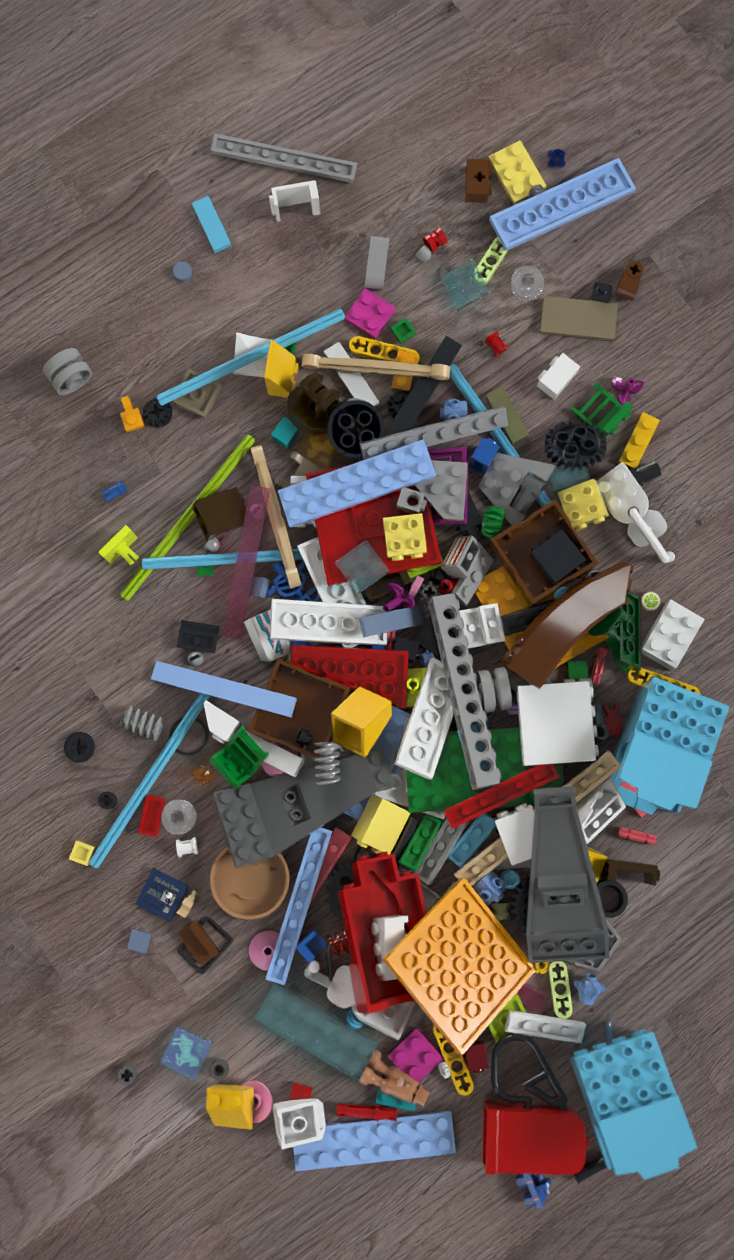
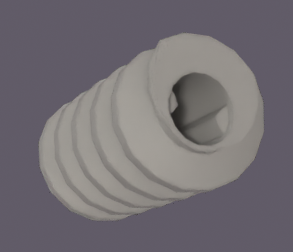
M131 705L125 711L119 727L125 724V730H129L132 727L133 733L139 730V735L143 736L146 733L148 739L154 735V741L156 742L163 728L162 717H159L157 721H155V714L147 718L148 712L145 711L143 715H140L139 708L134 713L133 706Z
M332 742L314 743V745L319 746V749L314 750V753L320 754L319 757L315 758V761L320 762V765L315 766V769L321 770L320 773L315 774L316 777L321 778L316 784H332L341 780L339 775H335L340 772V768L334 767L340 764L339 760L334 759L339 756V752L333 751L338 749L339 745Z

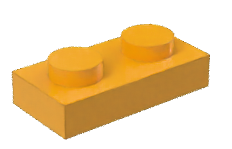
M398 350L396 362L415 364L417 353ZM394 375L392 388L410 391L413 376Z

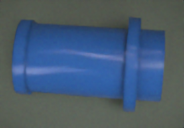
M117 481L114 486L102 491V495L106 496L104 498L109 502L121 494L125 495L127 488L122 481Z

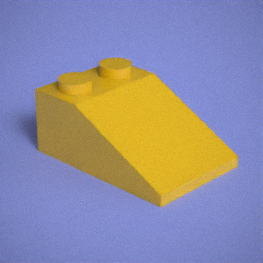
M271 340L264 375L268 395L288 398L290 392L296 388V381L293 380L294 375H298L299 364L296 363V357L277 342Z

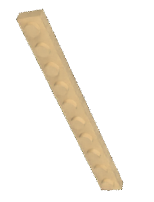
M608 750L563 787H575L577 803L620 768V763ZM501 836L454 873L458 880L465 878L473 886L508 858Z

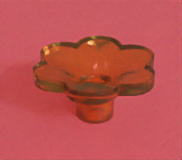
M198 766L197 769H193L191 772L194 780L199 781L200 785H205L216 778V774L213 773L214 770L204 766Z

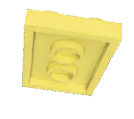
M521 140L488 156L490 165L513 205L530 198L528 193L535 185L540 184L546 189L547 186Z

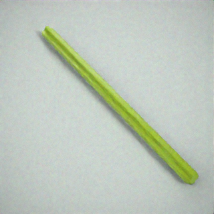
M246 435L149 558L165 556L196 517L192 509L194 502L211 496L216 492L255 443V439L252 436ZM141 567L122 590L120 596L129 601L153 569H143Z

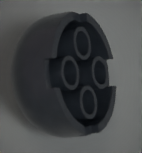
M351 398L339 402L332 408L326 420V435L330 444L339 453L347 457H362L361 442L384 436L385 427L381 413L371 403L362 399Z

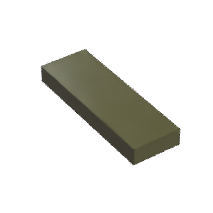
M503 387L485 396L492 409L502 406L506 407L508 426L502 428L512 445L529 436Z

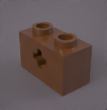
M467 159L465 202L487 203L488 196L492 195V184H489V178H492V167H489V159Z

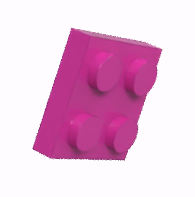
M364 288L346 314L345 320L376 339L395 312L396 307Z
M417 1027L387 1054L402 1072L411 1076L417 1082H420L444 1059Z

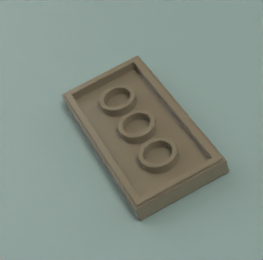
M544 296L540 334L614 341L618 304Z

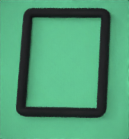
M206 917L200 923L203 927L209 921L229 940L217 956L212 958L201 970L182 951L186 946L184 943L177 950L200 974H204L233 942L232 937L211 917Z

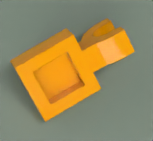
M128 396L122 397L121 401L125 412L120 414L126 432L145 427L139 408L133 409L130 398Z

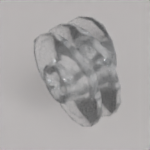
M525 265L520 266L514 271L510 290L517 300L530 302L541 294L544 287V278L539 269L534 266Z
M172 800L165 805L162 811V824L172 834L182 835L188 833L197 821L196 810L186 800ZM181 812V816L184 818L183 820H179L177 822L175 814H179Z

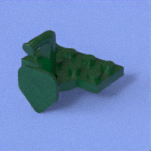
M630 591L626 594V598L629 599L628 605L623 604L594 625L588 633L594 637L607 634L609 639L614 642V650L612 652L614 662L633 671L641 670V599Z

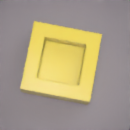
M77 840L69 860L89 866V861L96 847Z

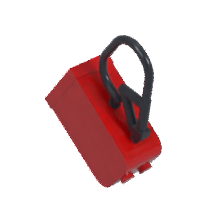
M508 1034L497 1041L492 1050L491 1084L497 1096L509 1103L484 1100L482 1164L485 1173L577 1174L584 1167L585 1149L588 1150L589 1139L588 1136H585V1124L577 1112L567 1106L568 1098L565 1092L562 1091L537 1043L524 1034ZM510 1041H522L532 1048L543 1071L526 1079L522 1084L525 1090L548 1105L532 1104L530 1097L511 1096L502 1091L498 1083V1056L503 1045ZM547 1078L555 1096H549L534 1085Z

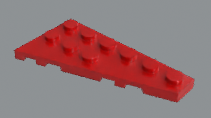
M292 645L291 664L355 690L358 687H362L392 701V704L406 709L409 651Z

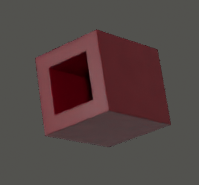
M483 1040L474 1041L465 1051L467 1068L472 1073L484 1072V1069L488 1068L485 1043Z

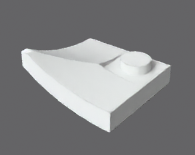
M236 333L234 358L270 342L271 339ZM268 355L234 371L233 374L264 377Z

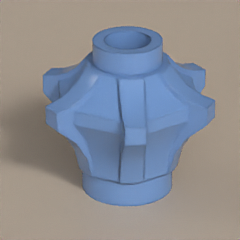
M586 973L579 980H574V986L578 990V1000L585 1005H593L597 996L605 991V986L597 980V975L593 973Z

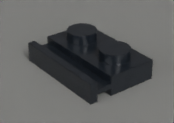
M181 620L177 648L215 654L220 626Z

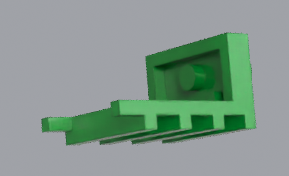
M595 383L593 387L598 390L597 393L580 411L575 407L571 411L576 414L578 419L586 421L589 426L593 424L591 421L609 401L612 402L615 406L597 426L595 424L593 426V429L600 428L599 433H604L603 438H607L609 434L613 436L620 428L618 424L621 421L625 422L632 415L630 410L633 405L628 401L624 406L621 405L601 386ZM601 394L605 396L606 399L589 418H586L583 413Z
M244 726L239 728L222 750L209 759L213 767L234 789L248 780L269 755L244 731Z

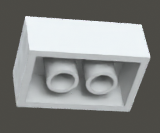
M669 600L665 603L643 641L641 654L670 671L676 669L705 619L675 601Z

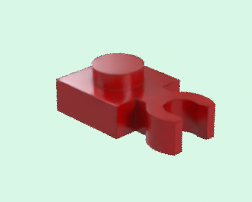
M604 703L603 710L606 713L604 724L609 730L608 736H621V716H616V712L619 710L618 703H614L613 710H609L608 703Z

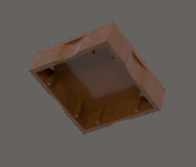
M556 499L532 513L523 522L515 524L493 537L489 542L490 547L529 606L536 605L552 595L559 587L568 585L584 575L588 570L595 568L598 564L585 542L574 531L571 521ZM560 530H563L585 557L586 561L553 586L529 556L533 552L531 549L539 542L541 544L547 541L546 537L552 532L556 531L558 533Z
M277 659L266 690L297 698L292 717L257 709L248 732L315 759L320 754L314 753V750L319 749V746L314 745V743L330 742L333 734L331 713L347 699L351 689L333 680L319 677L305 671L303 668ZM302 728L305 730L309 729L312 735L311 741L307 746L300 747V744L295 742L297 735Z

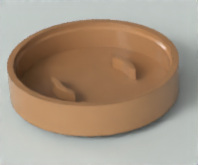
M226 847L214 861L210 874V887L217 904L227 914L240 920H259L275 912L283 903L289 889V870L281 853L272 859L235 868L229 847Z

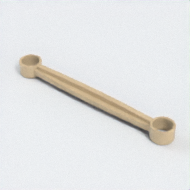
M303 354L301 365L303 368L311 370L325 368L370 374L431 377L436 380H449L450 366L443 364L427 366L382 360L320 357L315 354Z
M262 445L252 447L251 452L257 468L264 501L290 589L301 586L285 521L280 512L281 507L266 464Z

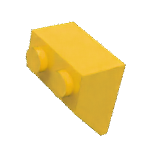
M219 1083L208 1087L206 1110L214 1126L253 1129L254 1087Z

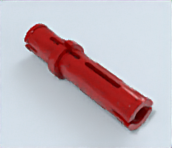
M337 1103L336 1117L374 1119V1121H397V1108L381 1107L379 1104L365 1106Z

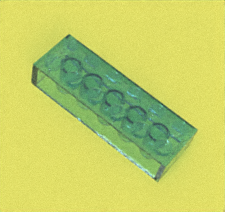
M276 982L273 983L254 1017L256 1021L356 1081L361 1077L378 1046V1041L359 1029L350 1027L344 1020L287 986Z

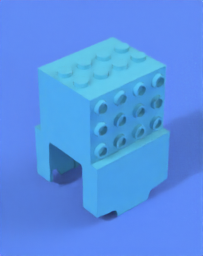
M656 677L639 686L622 736L613 754L620 763V768L610 776L624 804L650 815L656 809L679 813L682 805L689 807V809H696L712 765L711 759L729 706ZM623 781L637 788V793L620 786Z
M644 1029L630 1033L631 1037L627 1039L626 1036L612 1039V1044L609 1045L606 1042L594 1045L591 1051L582 1049L573 1052L574 1056L569 1058L606 1168L608 1170L612 1168L615 1175L638 1172L643 1180L678 1169V1158L697 1149L695 1139L679 1096L675 1092L654 1032H646Z

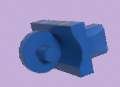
M518 1174L515 1178L518 1187L528 1186L530 1190L523 1195L526 1206L536 1205L537 1209L543 1208V1203L547 1200L545 1195L550 1193L548 1187L552 1184L551 1179L544 1178L542 1174Z

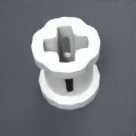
M196 837L185 841L176 840L178 857L190 853L198 854Z

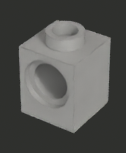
M402 487L397 502V509L410 514H419L420 511L424 512L427 500H424L425 494ZM410 498H415L418 504L410 506L407 501Z

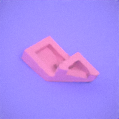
M417 576L410 591L404 589L403 596L410 594L414 598L424 578Z

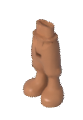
M375 1049L359 1081L362 1085L374 1084L379 1086L384 1094L392 1095L413 1105L417 1103L424 1106L430 1094L428 1090L422 1088V1084L420 1085L419 1082L402 1072L398 1067L391 1066L389 1068L381 1062V1052ZM373 1071H376L386 1076V1078L388 1079H383L377 1076L376 1074H374Z

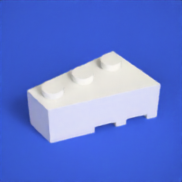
M610 776L576 803L586 844L626 808Z
M393 915L373 918L371 929L373 935H375L374 953L378 958L376 973L380 976V980L398 979L383 959L407 935V933L404 934V922H408V916Z

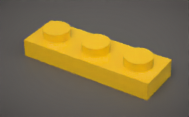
M644 412L641 414L618 461L619 464L624 462L629 469L637 468L660 421L659 419Z

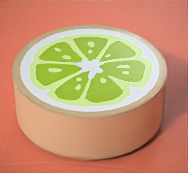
M647 592L641 597V606L646 611H654L660 606L661 599L655 592Z

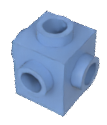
M457 399L444 400V407H440V419H443V421L467 415V401H459Z
M491 870L476 882L472 888L488 906L493 901L497 903L503 898L504 894L502 892L507 886Z

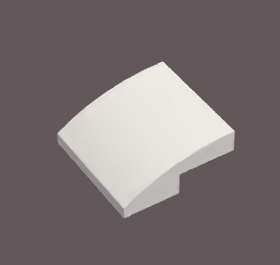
M498 603L459 611L460 617L464 621V635L467 636L469 642L468 649L505 641Z

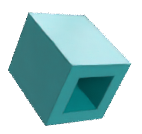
M283 417L272 432L271 437L273 441L288 450L299 435L300 430L292 424L290 418Z

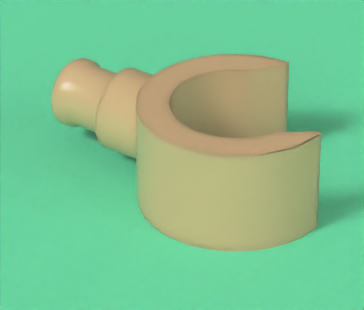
M193 890L184 899L177 914L184 918L188 915L198 895L196 891Z

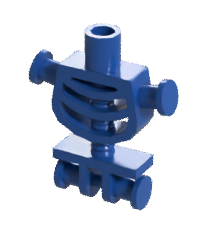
M303 560L300 561L301 563L297 567L299 578L302 577L303 581L300 587L291 588L292 593H283L290 590L283 563L278 561L271 567L278 577L273 580L274 585L267 589L270 598L272 594L278 592L283 598L296 596L299 599L297 601L322 602L319 593L311 600L310 597L317 592L315 588L305 595L302 592L306 585V577L303 571L307 568Z

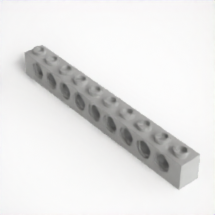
M454 593L434 596L428 601V606L461 738L471 788L476 790L495 786L500 783L501 774L500 770L496 768V753L491 747V733L487 730L486 726L487 716L481 706L482 695L477 689L478 679L472 668L473 658L467 648L469 642L463 631L464 621L459 614L460 604L458 599L455 598ZM444 612H447L451 619L445 618ZM448 631L454 632L455 638L450 637ZM453 649H456L459 652V657L453 654ZM457 668H461L464 671V676L458 674ZM462 686L468 689V695L462 692ZM466 705L472 707L473 714L466 710ZM471 724H476L478 733L471 730ZM476 743H480L483 746L482 752L476 750ZM481 762H484L487 765L486 772L481 770Z

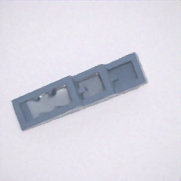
M421 606L359 618L363 638L425 624Z

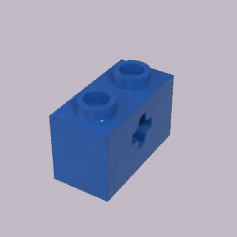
M482 438L471 457L469 467L485 475L499 450L497 443L490 438Z

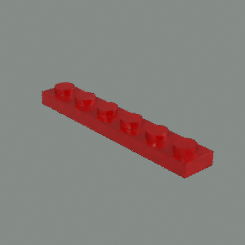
M553 764L536 765L443 812L453 829L559 776Z

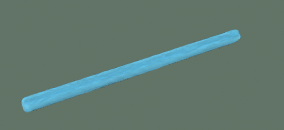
M338 309L272 341L277 342L284 348L345 318L342 309ZM270 342L157 395L160 405L173 401L267 356Z
M455 364L450 365L451 379L475 413L486 411L487 409ZM500 428L489 431L504 454L520 457ZM544 490L536 498L541 507L552 502Z
M292 549L294 560H302L299 550ZM279 550L143 558L142 567L143 569L271 562L282 561Z
M202 693L198 695L90 859L89 864L92 867L98 868L200 714L204 707V702L208 701L211 696Z

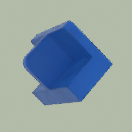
M316 928L296 946V949L309 963L326 946V941L319 935Z

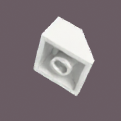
M205 701L204 708L209 731L214 733L212 737L223 744L225 741L229 742L242 723L210 702Z

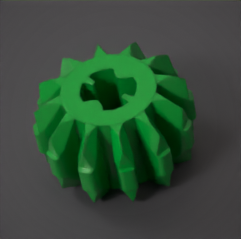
M487 506L485 508L481 531L483 536L493 538L502 532L505 513L503 508L498 506Z

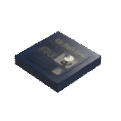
M153 868L135 904L171 921L189 885Z

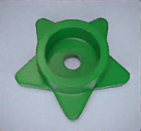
M207 565V568L195 566L198 569V578L204 575L214 577L213 569L216 565Z

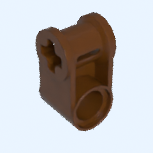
M634 261L628 264L623 272L615 295L633 301L643 273V266L639 262Z

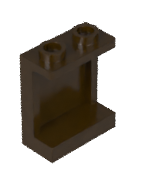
M237 487L196 500L192 506L206 541L214 539L218 534L242 526L246 528L252 522V515L246 509L244 497Z
M407 571L356 581L361 582L363 587L360 589L364 600L368 598L369 603L392 594L389 588L390 583H395L403 589L412 585Z
M607 859L601 872V878L616 881L617 869L644 872V883L656 886V882L660 880L658 866L647 863Z

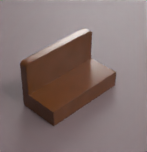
M197 919L178 932V936L199 964L219 954L218 947Z

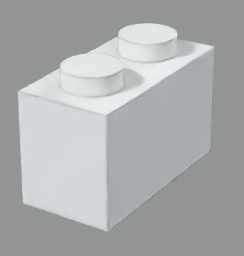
M564 353L559 358L555 356L549 364L551 366L548 371L544 370L538 377L539 383L537 387L553 400L557 398L580 369V366Z

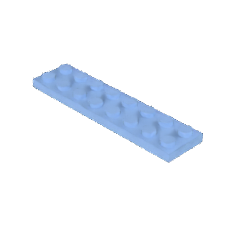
M617 158L490 216L489 221L505 251L632 194L636 188L620 159Z
M423 439L278 490L289 527L292 528L401 490L402 487L406 488L435 478L436 473Z
M451 1110L397 1116V1121L366 1119L326 1124L321 1140L293 1147L296 1171L456 1153Z

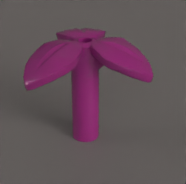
M613 376L611 379L614 390L622 391L618 396V401L623 406L627 401L631 402V397L628 393L636 394L644 385V381L634 380L633 378H629L626 383L620 377Z
M395 583L389 584L390 591L396 598L383 606L385 612L403 609V603L408 608L415 606L414 599L410 594L403 596L404 589Z

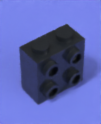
M560 530L558 533L556 531L552 532L546 537L547 541L541 544L539 542L531 549L533 552L529 556L553 586L586 561L585 557L563 530Z

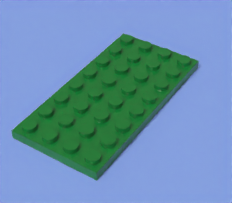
M520 728L487 729L491 733V747L496 753L495 764L496 768L500 770V783L536 766H523ZM457 731L447 732L431 780L406 770L409 813L444 811L491 788L486 787L472 790ZM563 763L553 764L559 776L558 778L536 789L563 787ZM534 790L497 808L516 807L523 803L535 806Z

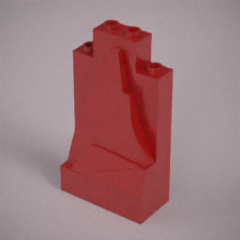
M387 851L376 853V858L369 859V855L357 857V862L351 863L356 887L355 883L343 886L344 890L338 891L352 963L349 964L357 1012L364 1014L386 1010L390 1006L414 1001V998L398 979L380 980V976L376 973L378 958L374 953V943L376 941L371 929L373 918L393 915L408 916V922H404V934H408L427 914L418 873L413 875L411 871L398 873L395 854L388 855Z

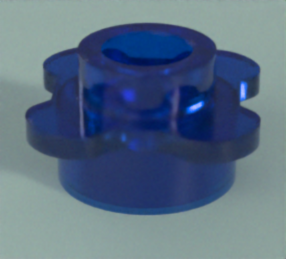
M554 149L547 153L549 157L548 166L550 168L555 166L563 168L566 165L564 150Z

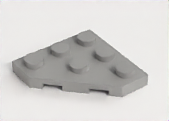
M431 460L436 477L414 486L421 493L425 494L424 498L444 520L463 521L468 463Z

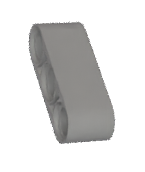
M371 236L365 288L383 290L390 238Z

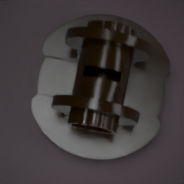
M320 372L306 376L300 385L290 392L287 399L290 421L297 429L311 435L326 433L327 417L332 408L340 402L341 392L337 388L329 391L322 384L323 375Z

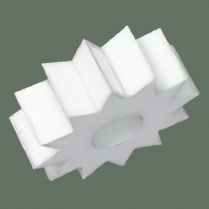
M445 1062L439 1063L438 1069L444 1078L450 1077L451 1071Z

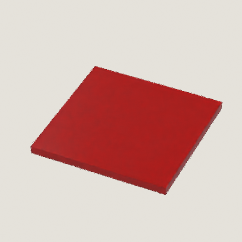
M346 466L305 474L306 480L318 477L320 475L338 470ZM414 485L406 487L408 489L420 492ZM401 490L315 519L328 586L441 564L442 561L429 502L427 501L424 512L420 511L419 513H422L427 553L423 554V558L411 559V556H404V560L392 561V558H387L383 518L413 515L397 509ZM410 498L407 503L410 506H415L418 504V501L415 498Z

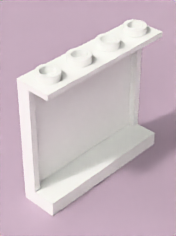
M589 681L543 684L540 689L533 685L518 686L516 688L523 766L596 761V757L599 756L598 745H595L594 737H597L596 725H593L592 717H595L594 705L591 706L593 687L589 686Z

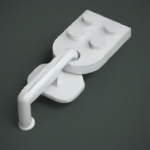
M620 463L597 480L606 507L616 520L629 524L627 533L636 546L645 547L650 544L663 563L672 562L675 559L674 553L671 551L666 552L657 539L666 532L667 522L660 512L648 510L649 501L646 493L625 463Z
M317 961L309 963L304 971V976L328 988L327 998L330 1002L341 1008L351 1007L354 1015L363 1023L396 1040L400 1039L415 1002L410 1001L390 1006L386 1010L370 1014L358 1013L350 967H339L332 981H329V977L318 972L320 965Z

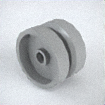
M75 348L65 349L54 355L46 362L42 371L47 379L52 382V386L59 395H67L77 391L89 381L93 373L88 364L83 362L82 356Z
M496 668L493 672V680L488 670L478 671L477 686L478 692L482 695V710L485 713L494 712L496 701L501 711L512 709L510 682L506 668Z

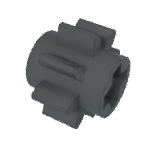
M431 581L428 586L422 583L423 591L417 592V594L422 595L419 602L424 600L427 602V606L428 601L432 597L441 595V593H437L439 586H432ZM427 590H431V593L434 594L431 598H427V594H424L427 593Z

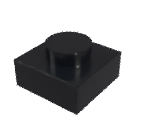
M595 281L591 299L609 304L613 286Z

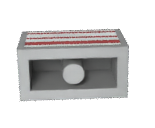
M472 535L456 537L441 568L452 579L468 578L483 546Z

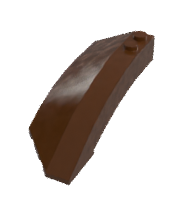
M620 562L580 581L550 603L524 632L515 639V644L504 654L501 663L516 675L540 689L566 653L586 632L623 604L628 605L629 599L626 598V594L631 589L632 580L629 578V575L633 572L634 567L631 564Z

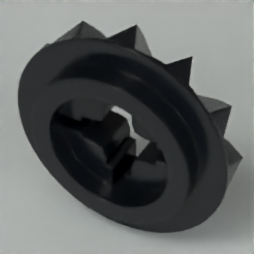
M397 391L390 396L387 409L393 418L396 417L400 410V406L397 403H401L402 399L406 401L410 393Z
M153 398V400L147 401L143 407L142 416L149 426L160 428L170 422L173 412L169 403L160 405L158 399ZM155 406H157L159 411H162L159 413V419L155 414H152L155 412Z
M85 732L71 734L64 743L65 755L76 763L88 761L94 755L96 747L94 739ZM79 742L87 746V748L81 750V753H79V750L72 748L79 745Z

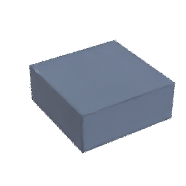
M252 576L247 595L265 598L270 580Z
M132 929L127 949L147 953L152 933Z

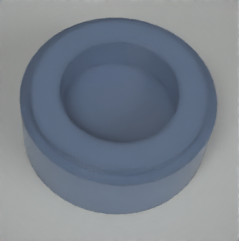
M178 262L174 266L173 273L178 281L185 282L192 277V269L187 262Z

